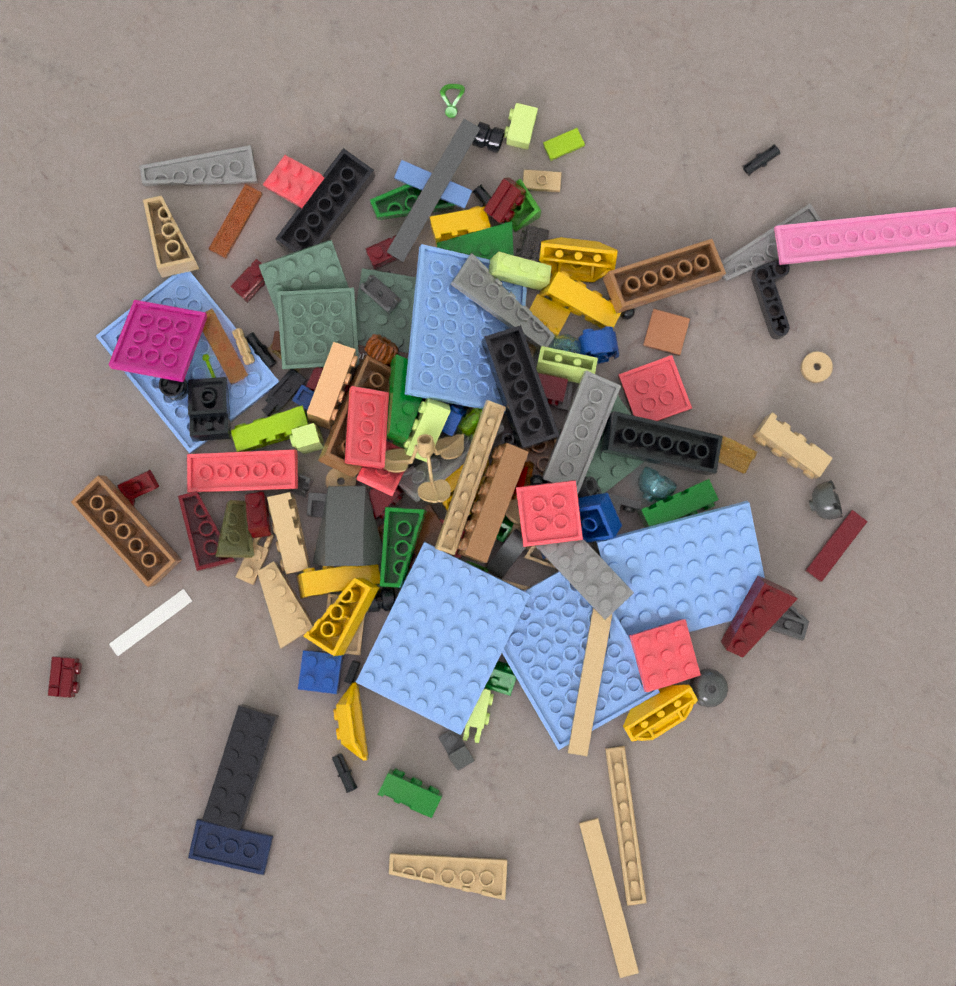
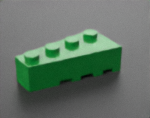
M708 479L667 499L645 507L637 513L644 528L676 520L685 515L698 514V509L702 507L705 510L716 506L714 502L719 499Z

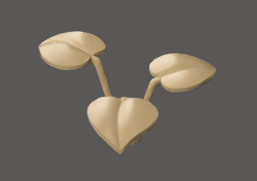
M464 434L439 439L436 444L433 442L431 435H420L417 438V445L414 446L412 456L406 455L405 449L386 451L384 469L393 473L406 471L408 464L413 463L418 452L422 458H427L430 482L422 483L418 487L419 497L431 503L444 502L449 498L451 488L449 483L443 479L433 480L430 457L433 453L440 455L444 459H455L461 456L464 451Z

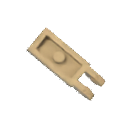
M272 534L267 537L264 547L258 545L262 537L254 538V556L243 559L236 578L252 585L255 584L258 577L257 571L262 569L270 551L269 548L274 538Z

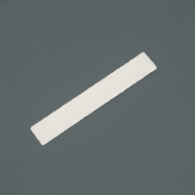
M182 589L109 644L110 647L119 656L191 603V598Z

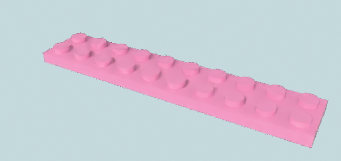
M956 207L775 226L774 232L779 264L785 265L956 246Z

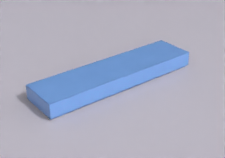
M401 160L394 179L422 191L432 173ZM450 181L440 199L465 209L472 190Z

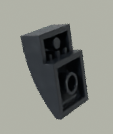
M226 377L188 380V416L190 418V437L193 442L231 439L230 404Z

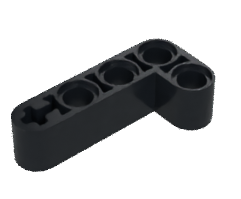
M779 260L757 267L751 276L768 332L776 340L783 338L790 329L775 282L782 280L789 273L790 266L789 264L780 265ZM775 267H781L784 273L778 274ZM757 273H764L766 279H759ZM763 290L770 291L771 297H765ZM769 308H775L777 315L770 314ZM776 328H782L783 331H776Z

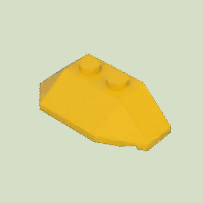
M560 237L541 242L539 261L551 266V274L563 271L569 274L572 280L595 282L609 271L615 270L618 250L598 241Z
M353 682L336 704V709H333L334 719L338 720L339 728H336L337 740H341V744L365 761L369 757L359 685Z
M669 685L658 689L660 693L630 709L623 724V728L632 742L637 740H654L684 721L691 712L693 705L698 701L691 686Z

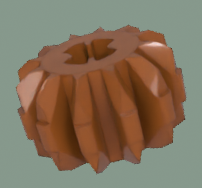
M373 334L365 347V351L372 359L383 364H391V360L399 350L395 343L380 334Z

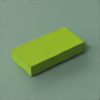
M575 128L543 142V146L550 161L584 147L585 143L578 128Z

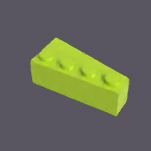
M302 405L285 412L275 413L267 418L253 420V423L247 425L246 423L236 425L235 429L231 430L237 452H249L289 440L290 435H293L292 429L309 425L310 423L307 412Z

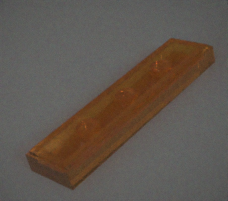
M247 184L244 185L211 243L210 251L225 259L228 257L262 197V192Z
M214 310L206 311L208 317L203 333L229 382L234 384L249 375Z

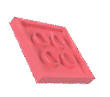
M672 355L618 374L633 416L660 421L692 409Z
M576 480L516 487L523 547L583 540Z
M686 619L629 635L644 692H650L701 676Z

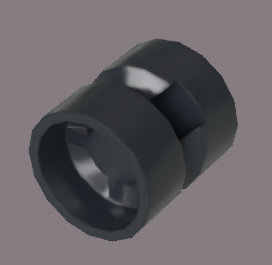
M479 122L478 127L480 130L472 145L479 148L487 146L488 151L498 153L505 130L498 127L491 129L490 125Z
M160 378L159 389L171 400H182L188 395V383L185 379L184 382Z
M382 587L381 590H378L368 608V613L379 612L380 609L391 611L395 603L394 587ZM381 597L382 602L377 601V598Z

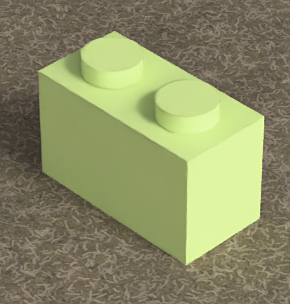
M519 103L515 104L514 109L511 108L508 119L511 120L510 127L506 126L504 137L507 138L506 145L529 149L538 108Z

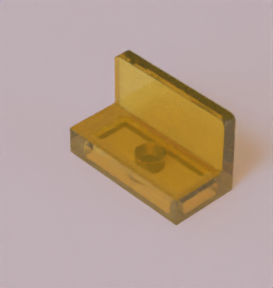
M723 436L719 462L745 474L751 461L755 459L757 451Z

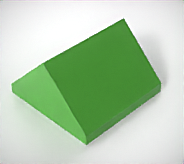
M518 179L516 183L526 190L524 194L526 198L513 211L515 215L511 221L515 232L539 219L541 215V209L521 179Z

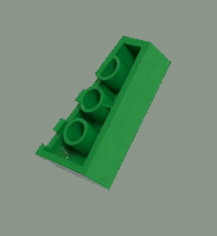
M406 184L370 199V204L377 221L408 216L422 191ZM440 199L433 212L454 209L455 205Z
M512 221L437 242V248L467 255L472 253L476 257L489 260L498 252L514 256Z
M396 354L391 360L386 438L403 444L409 438L422 398L405 394L408 359Z
M385 507L380 586L403 587L427 513L426 510Z

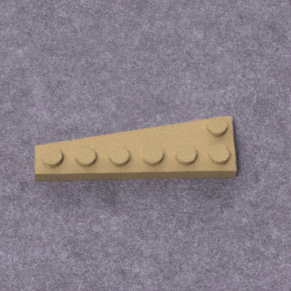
M390 853L389 874L505 900L507 859Z

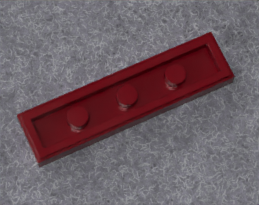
M851 510L805 571L819 582H822L868 521Z

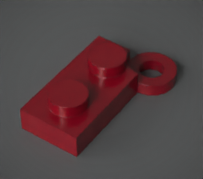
M148 470L117 486L120 492L134 506L135 498L157 489L159 484L152 471Z

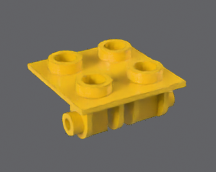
M537 294L529 310L555 335L551 342L554 344L571 311Z

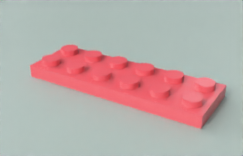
M297 450L187 454L188 493L195 491L226 492L298 489Z

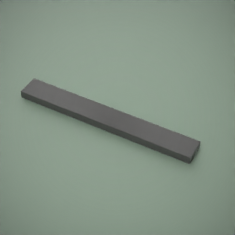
M466 119L462 120L387 250L388 254L404 262L480 130L478 126Z

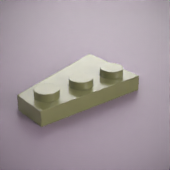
M229 500L225 508L216 557L251 558L254 556L252 536L248 530L246 502Z

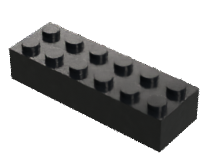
M343 148L323 174L324 180L303 208L299 207L275 238L278 245L293 253L328 241L376 177L371 167Z
M516 326L485 336L481 343L503 406L506 407L505 412L517 447L525 450L558 438L559 433L522 326Z
M614 411L610 413L605 425L601 452L703 475L717 474L723 436Z
M244 704L238 706L202 818L203 820L238 831L243 829L279 715Z

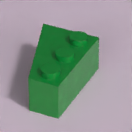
M390 769L377 795L382 797L386 795L394 799L395 803H402L410 807L411 810L432 818L442 798V794L439 793L440 789L432 785L428 788L422 785V780L416 777L410 779L404 776L405 772L400 769Z

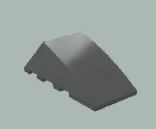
M328 486L312 564L322 566H367L381 564L383 542L379 536L378 524L374 518V510L367 486Z

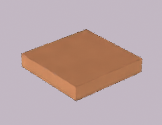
M653 309L643 346L680 356L690 318Z

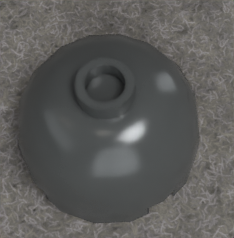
M832 480L816 486L812 492V500H809L811 510L816 511L818 516L827 520L843 517L839 496L833 491L836 487Z
M702 669L700 670L701 676L691 678L689 685L698 699L697 704L708 708L716 707L727 697L728 683L725 677L717 670Z

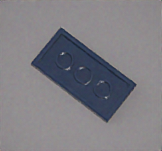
M197 819L188 858L265 875L274 835L247 829L238 831L203 819Z

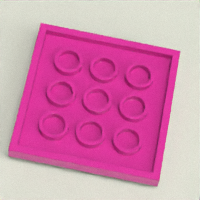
M134 300L108 364L111 369L184 382L208 317L206 312Z

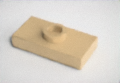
M524 170L523 183L528 190L560 192L561 172Z

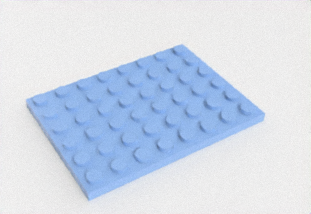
M421 244L418 254L405 394L483 409L486 400L503 406L481 341L485 336L510 328L451 285V282L469 255ZM476 257L489 269V259ZM501 281L503 283L502 286L509 293L512 292L516 296L515 299L522 306H526L527 287Z
M190 271L172 275L140 300L206 312L208 317L185 380L188 383V380L226 377L231 422L279 383L278 379L261 358L254 353L255 351L250 345V354L253 355L255 362L250 365L244 363L243 356L240 354L236 344V339H234L232 334L236 327ZM130 309L96 335L97 339L111 356ZM124 371L190 454L207 442H193L190 437L188 395L182 400H171L160 391V378Z
M748 501L619 534L612 539L596 541L600 557L634 592L614 611L628 637L629 635L681 619H686L689 632L732 621L757 576L765 578L750 503Z
M424 542L356 683L461 735L530 594Z
M558 571L524 590L530 596L502 654L556 747L560 750L567 746L570 740L593 607ZM614 612L612 613L592 731L660 693L658 689L644 692L631 641Z

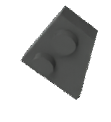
M792 605L769 630L803 641L809 621L803 615H800Z

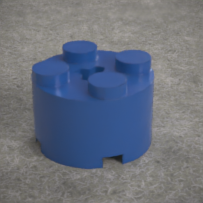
M608 326L595 331L590 328L582 331L583 334L578 338L580 354L598 358L597 364L609 362V358L613 356L614 359L619 357L616 332L613 331V327Z

